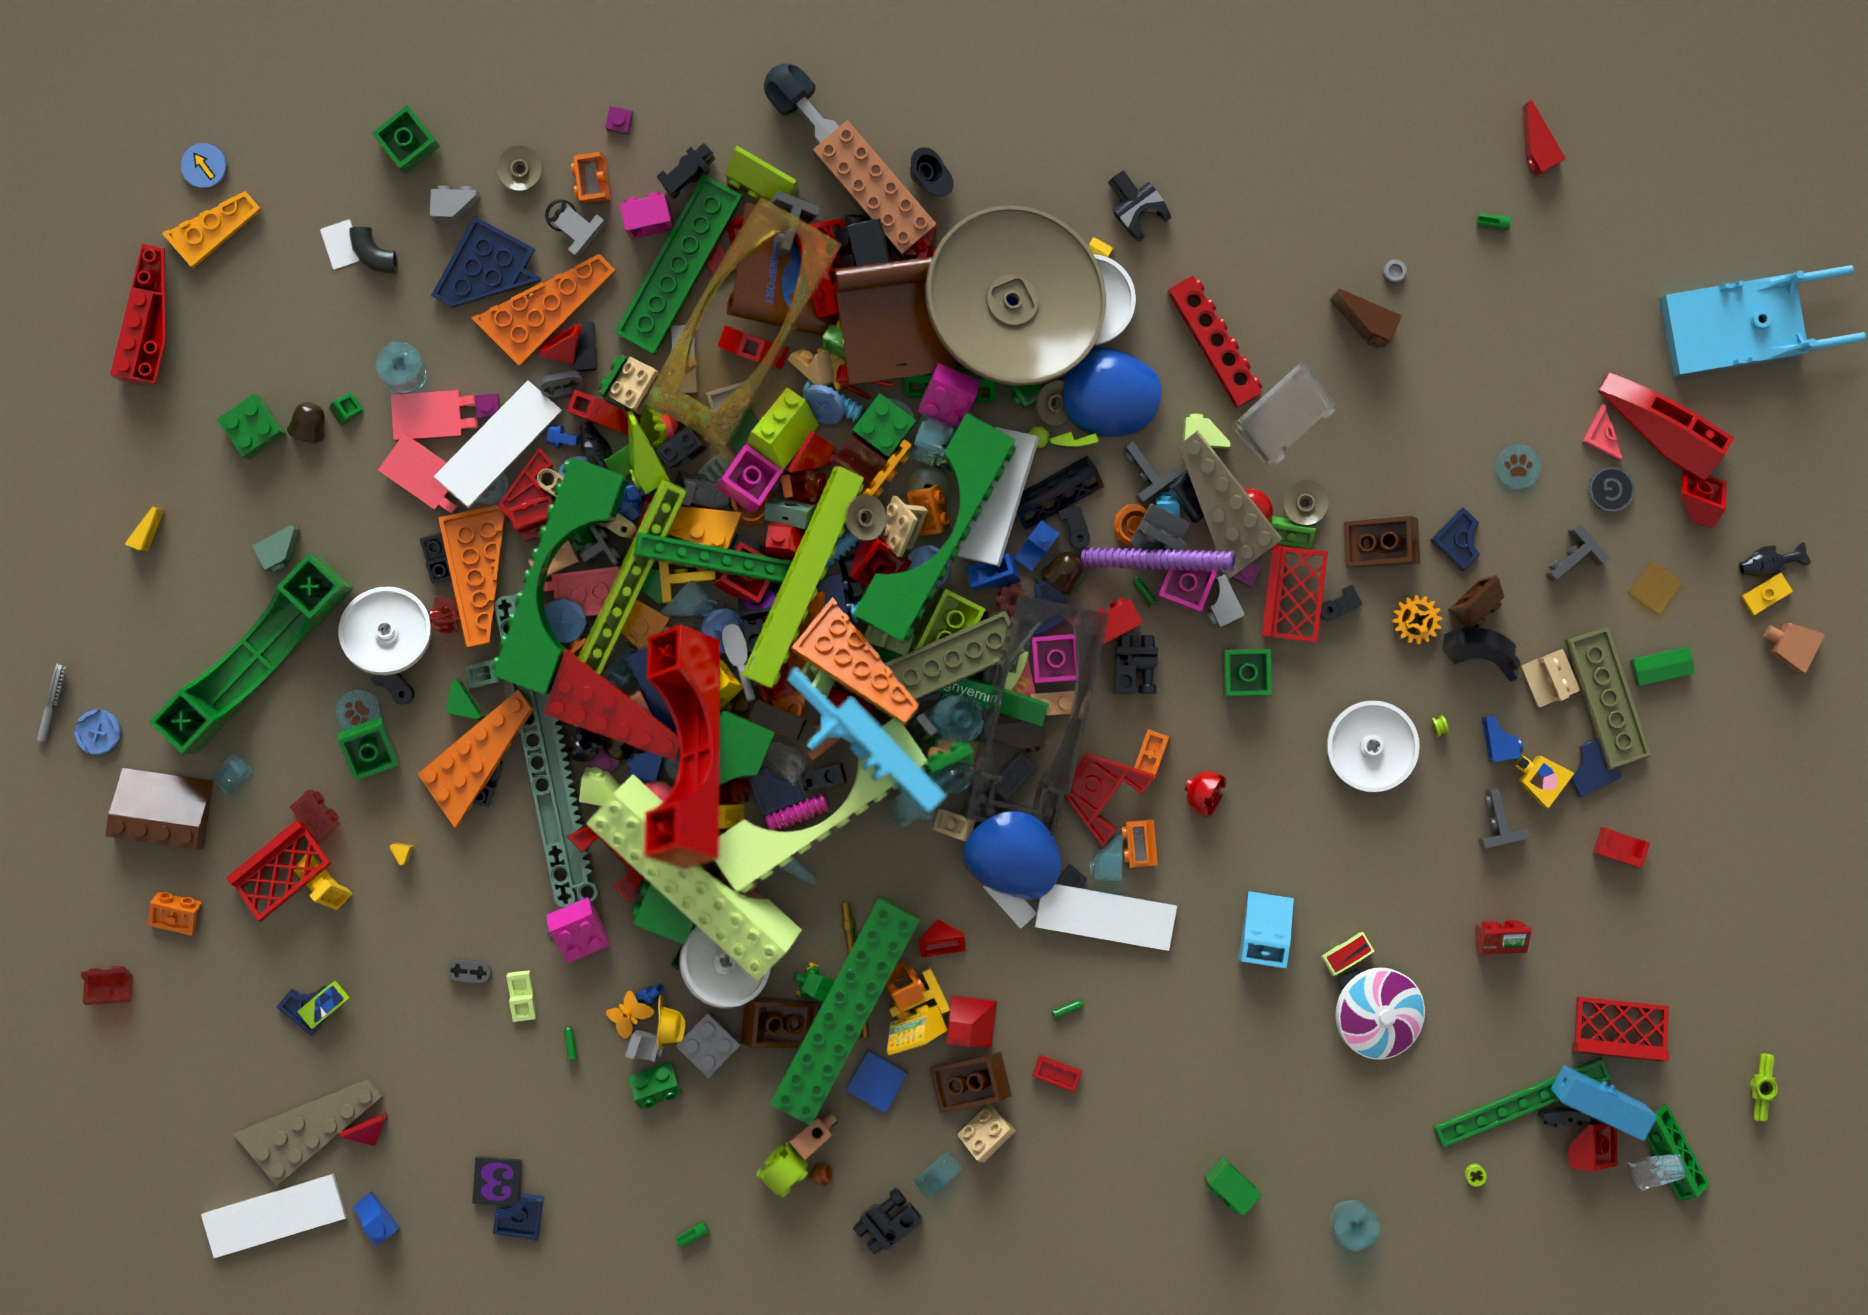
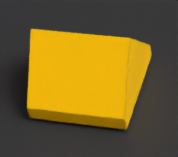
M1094 237L1088 245L1093 254L1109 257L1113 250V247Z
M395 843L390 845L389 848L398 864L405 865L409 862L414 846Z

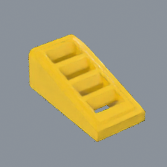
M152 507L127 539L125 545L140 551H149L164 510Z

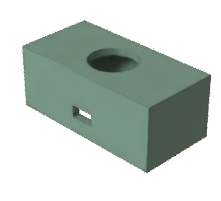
M775 496L765 502L764 520L806 529L816 505Z

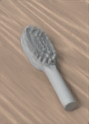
M729 624L725 626L722 632L724 649L730 662L738 668L747 702L753 701L756 698L751 681L741 676L748 660L746 641L740 628L735 624Z
M59 663L56 664L47 706L43 711L37 740L41 742H46L53 715V705H58L61 687L66 675L67 668Z

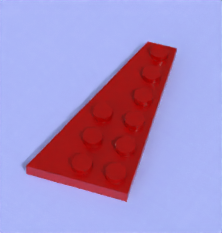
M566 648L543 714L675 760L679 749L677 733L652 716L645 708L639 706L627 694L605 677L599 675L587 663L581 661Z

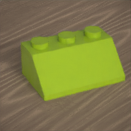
M736 146L725 172L728 184L736 189L744 188L748 191L747 195L757 201L761 198L768 202L767 206L772 209L776 208L769 206L771 197L778 191L795 197L799 189L794 178L741 147Z
M786 388L751 431L746 445L784 471L798 453L810 430L815 432L819 424L807 401L789 388Z
M940 588L911 649L917 650L980 622L985 608L945 588Z

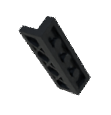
M1086 456L1024 490L1016 512L1023 528L1027 530L1041 520L1047 519L1103 488L1104 484L1096 466ZM1093 476L1095 477L1096 483L1084 486L1086 480ZM1076 489L1072 496L1064 497L1066 491ZM1056 500L1054 506L1044 508L1046 502ZM1036 511L1034 517L1027 521L1025 520L1024 514Z

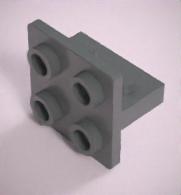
M1150 504L1130 543L1144 551L1145 549H1150V551L1152 549L1157 551L1163 549L1164 552L1167 549H1170L1171 552L1174 549L1185 551L1187 544L1182 538L1190 523L1154 504Z
M594 524L589 526L598 543L593 541L582 548L584 552L579 555L583 561L591 565L607 554L613 565L621 566L622 562L620 560L623 559V556L617 547L609 544L608 541L611 538L606 530Z

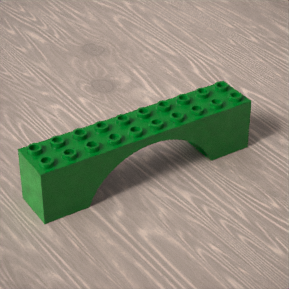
M966 413L944 452V459L955 476L960 499L958 519L951 536L940 551L924 564L897 574H875L853 614L854 617L901 643L904 640H910L915 631L912 625L915 620L920 621L926 611V607H924L927 599L929 601L933 599L938 590L935 587L938 579L943 581L949 570V567L946 566L948 561H954L960 551V547L957 545L960 540L965 542L971 531L969 526L971 520L976 522L982 512L983 507L980 504L983 500L988 501L994 489L991 486L993 481L998 482L1005 471V467L1002 465L1005 460L1010 462L1017 448L1014 446L1015 439Z
M571 457L570 461L566 460L562 473L565 476L562 483L559 482L554 493L557 496L556 501L549 506L547 511L549 520L547 526H543L540 531L539 539H541L539 548L535 547L532 553L531 561L534 562L531 570L527 569L524 575L523 582L526 584L523 592L519 591L515 604L518 606L515 614L511 613L507 623V626H510L508 634L503 635L499 646L502 648L499 657H495L492 664L493 676L542 694L551 693L566 650L552 631L545 612L544 586L549 567L557 552L575 534L592 524L615 521L630 479L624 475Z
M308 554L276 587L271 602L249 631L212 667L189 684L180 688L151 718L149 723L181 754L198 753L354 588L322 557Z
M724 708L719 712V785L737 777L757 775L775 733L773 730L744 719ZM644 880L640 890L642 898L640 902L635 901L631 911L633 925L685 945L694 922L648 880Z
M879 895L822 1007L778 1086L770 1103L772 1106L810 1126L812 1125L919 923V915Z

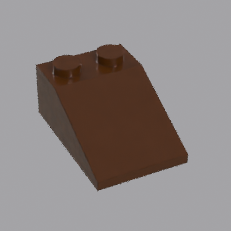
M1340 288L1330 298L1331 302L1363 339L1368 340V345L1380 348V346L1384 347L1392 340L1402 315Z
M1402 516L1344 522L1346 567L1420 564L1418 518Z
M1496 575L1481 578L1448 609L1465 628H1478L1485 622L1483 617L1488 612L1494 613L1501 607L1500 601L1504 598L1499 578Z
M755 997L744 1005L741 1043L751 1048H799L818 1014L819 1003Z
M1001 1052L976 1056L930 1068L940 1113L1000 1102L1012 1096Z

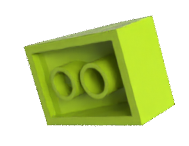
M629 411V460L632 466L629 471L638 489L643 488L645 494L658 488L662 479L668 482L670 480L663 463L633 411Z

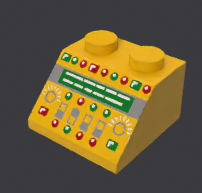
M928 1004L917 1007L915 1009L916 1012L910 1013L907 1010L902 1015H897V1019L892 1021L889 1027L888 1056L924 1045L947 1031L938 1005L928 1007Z

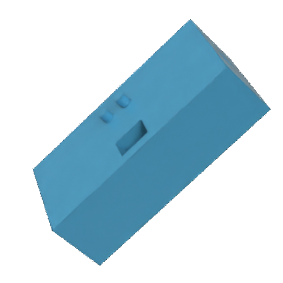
M1565 1065L1562 1066L1551 1087V1090L1562 1103L1645 1141L1657 1118L1644 1102L1616 1090L1614 1085L1608 1086L1605 1081L1601 1083Z

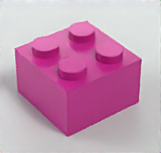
M660 192L650 193L647 195V198L638 200V197L625 199V203L620 204L625 231L630 239L670 231L674 227L670 205L665 194L661 195Z
M938 363L922 396L918 412L958 428L976 398L980 380Z
M745 444L715 487L753 513L761 505L783 470Z
M1172 568L1166 570L1157 597L1200 613L1217 572L1214 569L1212 571H1207V569L1205 571L1200 569L1197 571L1193 569L1187 571L1186 568L1184 570H1179V568L1177 570H1172Z
M1077 634L1030 638L1034 684L1081 680Z
M589 897L546 915L549 932L567 963L610 946L607 929Z

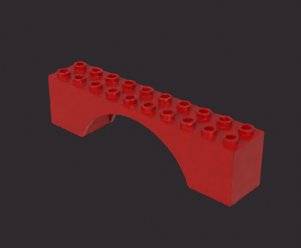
M679 624L648 637L647 680L660 693L670 710L679 740L680 761L677 779L669 796L656 808L645 811L644 857L687 869L719 859L720 640Z

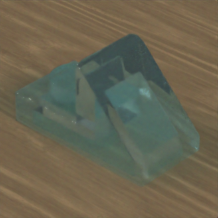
M233 754L225 760L213 777V780L228 796L253 774V770L242 757H236Z
M946 1151L913 1181L929 1198L944 1189L946 1183L957 1175L963 1167L949 1151Z

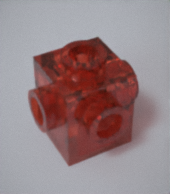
M816 470L802 472V476L791 478L794 501L807 500V504L818 503L827 484L826 473L816 474Z
M1007 584V587H1002L1001 592H997L996 606H1000V611H1006L1008 616L1018 617V613H1023L1024 608L1028 609L1029 595H1025V589H1021V585ZM1011 597L1017 598L1015 605L1009 604Z
M456 597L434 598V609H430L429 621L434 624L435 631L440 633L458 631V623H461Z
M745 776L728 780L719 785V796L726 804L737 805L749 802L748 793H750L751 787L749 779Z

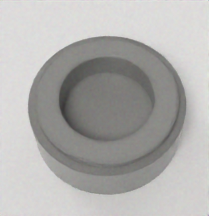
M1391 260L1383 268V276L1390 283H1399L1405 278L1407 273L1405 264L1400 260Z

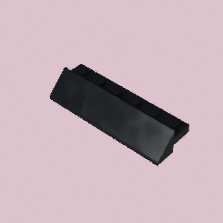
M880 218L834 230L843 268L891 262Z

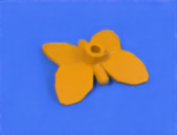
M630 990L627 991L624 997V1005L619 1004V1008L614 1007L606 1011L607 1017L616 1023V1030L623 1039H627L631 1035L632 1023L634 1025L638 1023L636 1018L641 1020L650 1018L655 1013L654 1009L650 1006L638 1003L636 996Z

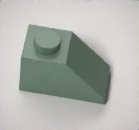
M290 525L252 546L264 570L275 573L286 567L285 563L291 560L300 531L298 526Z

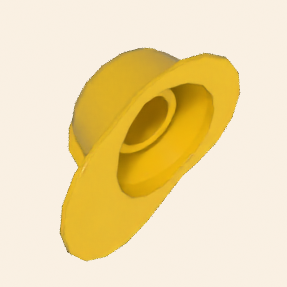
M660 994L657 1045L658 1049L661 1050L664 1044L682 1042L686 1025L685 1019L679 1011L665 1007L664 998Z

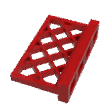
M843 218L807 224L796 228L795 231L818 318L839 313L835 298V285L833 284L832 286L829 274L834 277V269L832 268L834 261L840 265V268H843L841 258L837 255L838 246L835 235L831 233L833 225H836L837 229L845 227ZM817 229L823 233L821 241L819 239ZM828 238L835 243L832 250L826 246ZM823 251L830 256L827 263Z
M1278 545L1272 547L1262 629L1263 637L1308 642L1318 641L1328 551L1282 547ZM1287 552L1297 553L1302 561L1293 568H1290L1286 563ZM1301 554H1308V556L1303 558ZM1313 555L1323 556L1322 565L1313 571L1306 561ZM1305 563L1312 573L1301 581L1293 571ZM1286 566L1289 569V571L1284 574ZM1321 570V575L1319 578L1316 573ZM1292 573L1299 583L1288 591L1283 585V579ZM1312 576H1315L1320 582L1319 588L1311 594L1303 583ZM1302 586L1309 596L1298 604L1291 593ZM1282 588H1283V589L1285 590V592H1286V594H1284L1283 596H1282ZM1317 593H1318V600H1316V599L1313 597V596H1314L1315 594H1317ZM1289 595L1296 606L1285 614L1280 604ZM1312 598L1317 604V608L1314 613L1308 616L1301 608V605ZM1299 608L1306 619L1295 626L1288 616ZM1281 611L1284 616L1279 619V612ZM1313 616H1315V624L1311 620ZM1286 618L1293 626V629L1287 634L1277 633L1278 623ZM1308 620L1314 627L1313 637L1303 636L1298 630ZM1295 630H1296L1297 633L1299 634V635H1290V634H1292Z
M295 820L226 877L230 885L236 888L256 919L260 922L332 864L311 835V830L307 824L299 820ZM304 837L309 841L307 851L298 850L299 841ZM285 853H292L290 866L280 865L281 856ZM297 854H307L305 867L295 866ZM312 855H319L323 863L316 868H310ZM268 867H273L272 880H263L264 870ZM279 868L289 869L287 882L277 881ZM294 869L304 870L303 878L298 883L292 882ZM249 882H256L254 895L247 894L243 889ZM261 883H271L269 896L260 895ZM276 884L286 885L285 894L281 897H274ZM268 899L267 909L260 913L257 909L258 900Z
M1577 997L1574 1043H1572V1052L1660 1062L1669 1061V1052L1667 1051L1669 1006ZM1583 1002L1591 1003L1597 1010L1589 1018L1582 1012ZM1608 1005H1613L1619 1012L1612 1020L1603 1012ZM1631 1007L1636 1008L1642 1015L1634 1023L1625 1014ZM1653 1010L1662 1011V1021L1657 1025L1648 1016ZM1598 1014L1607 1022L1599 1031L1591 1022ZM1621 1016L1630 1025L1622 1033L1613 1024ZM1644 1018L1652 1026V1029L1645 1035L1636 1027ZM1586 1024L1596 1033L1590 1039L1581 1038V1029ZM1609 1026L1618 1035L1612 1042L1607 1041L1601 1034ZM1632 1028L1641 1038L1635 1044H1630L1624 1037ZM1654 1031L1661 1037V1047L1653 1046L1647 1040V1037ZM1643 1041L1646 1043V1045H1639Z

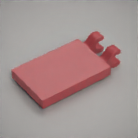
M459 390L391 395L393 440L399 441L404 433L415 440L463 436V429H478V419H462L461 407L476 406L474 395L460 397Z
M404 433L378 471L434 510L440 505L453 514L458 507L445 498L449 491L434 479V476L447 462Z
M620 566L551 574L552 581L545 582L544 591L553 590L554 600L557 598L575 600L582 606L586 616L598 615Z

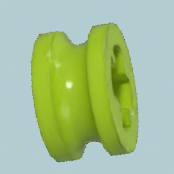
M1440 715L1438 719L1431 718L1433 730L1438 738L1443 733L1445 735L1449 734L1448 724L1443 715Z
M1471 1164L1465 1169V1178L1470 1185L1477 1187L1485 1183L1487 1174L1482 1166ZM1479 1170L1481 1177L1471 1180L1473 1178L1471 1172L1476 1173Z

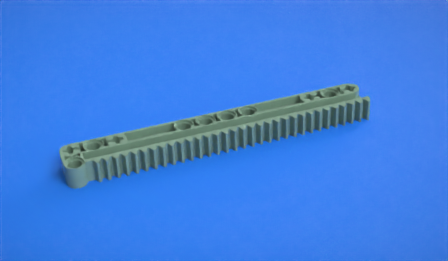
M518 594L502 596L495 602V612L501 639L503 635L508 634L506 627L509 618L504 620L503 617H508V613L509 615L511 613L515 614L518 606L515 604ZM505 601L512 605V607L508 608V613L506 610H502ZM510 682L512 694L517 690H522L534 707L532 711L535 716L534 722L530 725L525 722L520 730L554 900L560 907L569 906L587 898L583 894V889L585 886H590L594 890L593 897L589 898L592 902L599 897L600 888L596 882L590 879V873L594 871V868L588 867V864L593 861L586 858V855L591 853V851L585 850L581 853L566 837L583 828L585 824L578 821L583 818V815L577 814V811L582 807L575 805L579 797L573 796V793L578 791V788L571 787L576 782V779L569 777L574 773V770L568 769V766L573 764L572 761H566L570 753L564 752V749L569 744L562 743V740L567 735L561 734L560 731L565 729V726L559 725L561 720L543 714L550 694H542ZM532 734H536L539 737V744L535 747L529 743V737ZM537 756L542 757L544 760V765L541 769H537L533 764ZM542 778L546 779L549 783L546 791H541L538 787V782ZM555 846L557 849L562 850V853L559 854V861H565V863L554 866V863L558 862V857L556 854H552ZM559 868L566 870L567 877L565 880L557 878L556 872ZM569 882L570 886H566L565 891L567 894H571V898L567 902L566 899L561 898V895L565 893L564 887L559 888L558 885Z

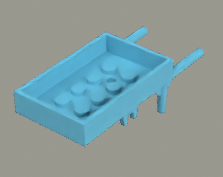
M1849 265L1808 273L1800 270L1792 274L1745 282L1738 281L1732 284L1726 283L1716 287L1663 296L1660 298L1673 377L1797 357L1807 354L1811 350L1865 341L1866 336L1864 332L1821 340L1813 338L1807 340L1797 288L1798 283L1851 275L1854 273L1853 266ZM1759 316L1762 317L1763 323L1759 322Z
M797 668L789 674L790 676L787 680L821 714V731L807 744L812 751L826 738H844L852 744L849 748L860 760L863 761L868 757L861 768L865 771L868 767L873 766L876 772L871 778L874 781L885 775L922 814L930 812L946 796L852 697L836 710Z

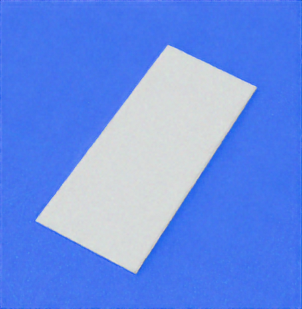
M983 886L1020 929L1037 915L1036 911L1025 899L1001 894Z

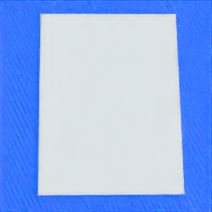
M350 219L320 229L333 270L360 261L352 250L349 236V228L352 227Z

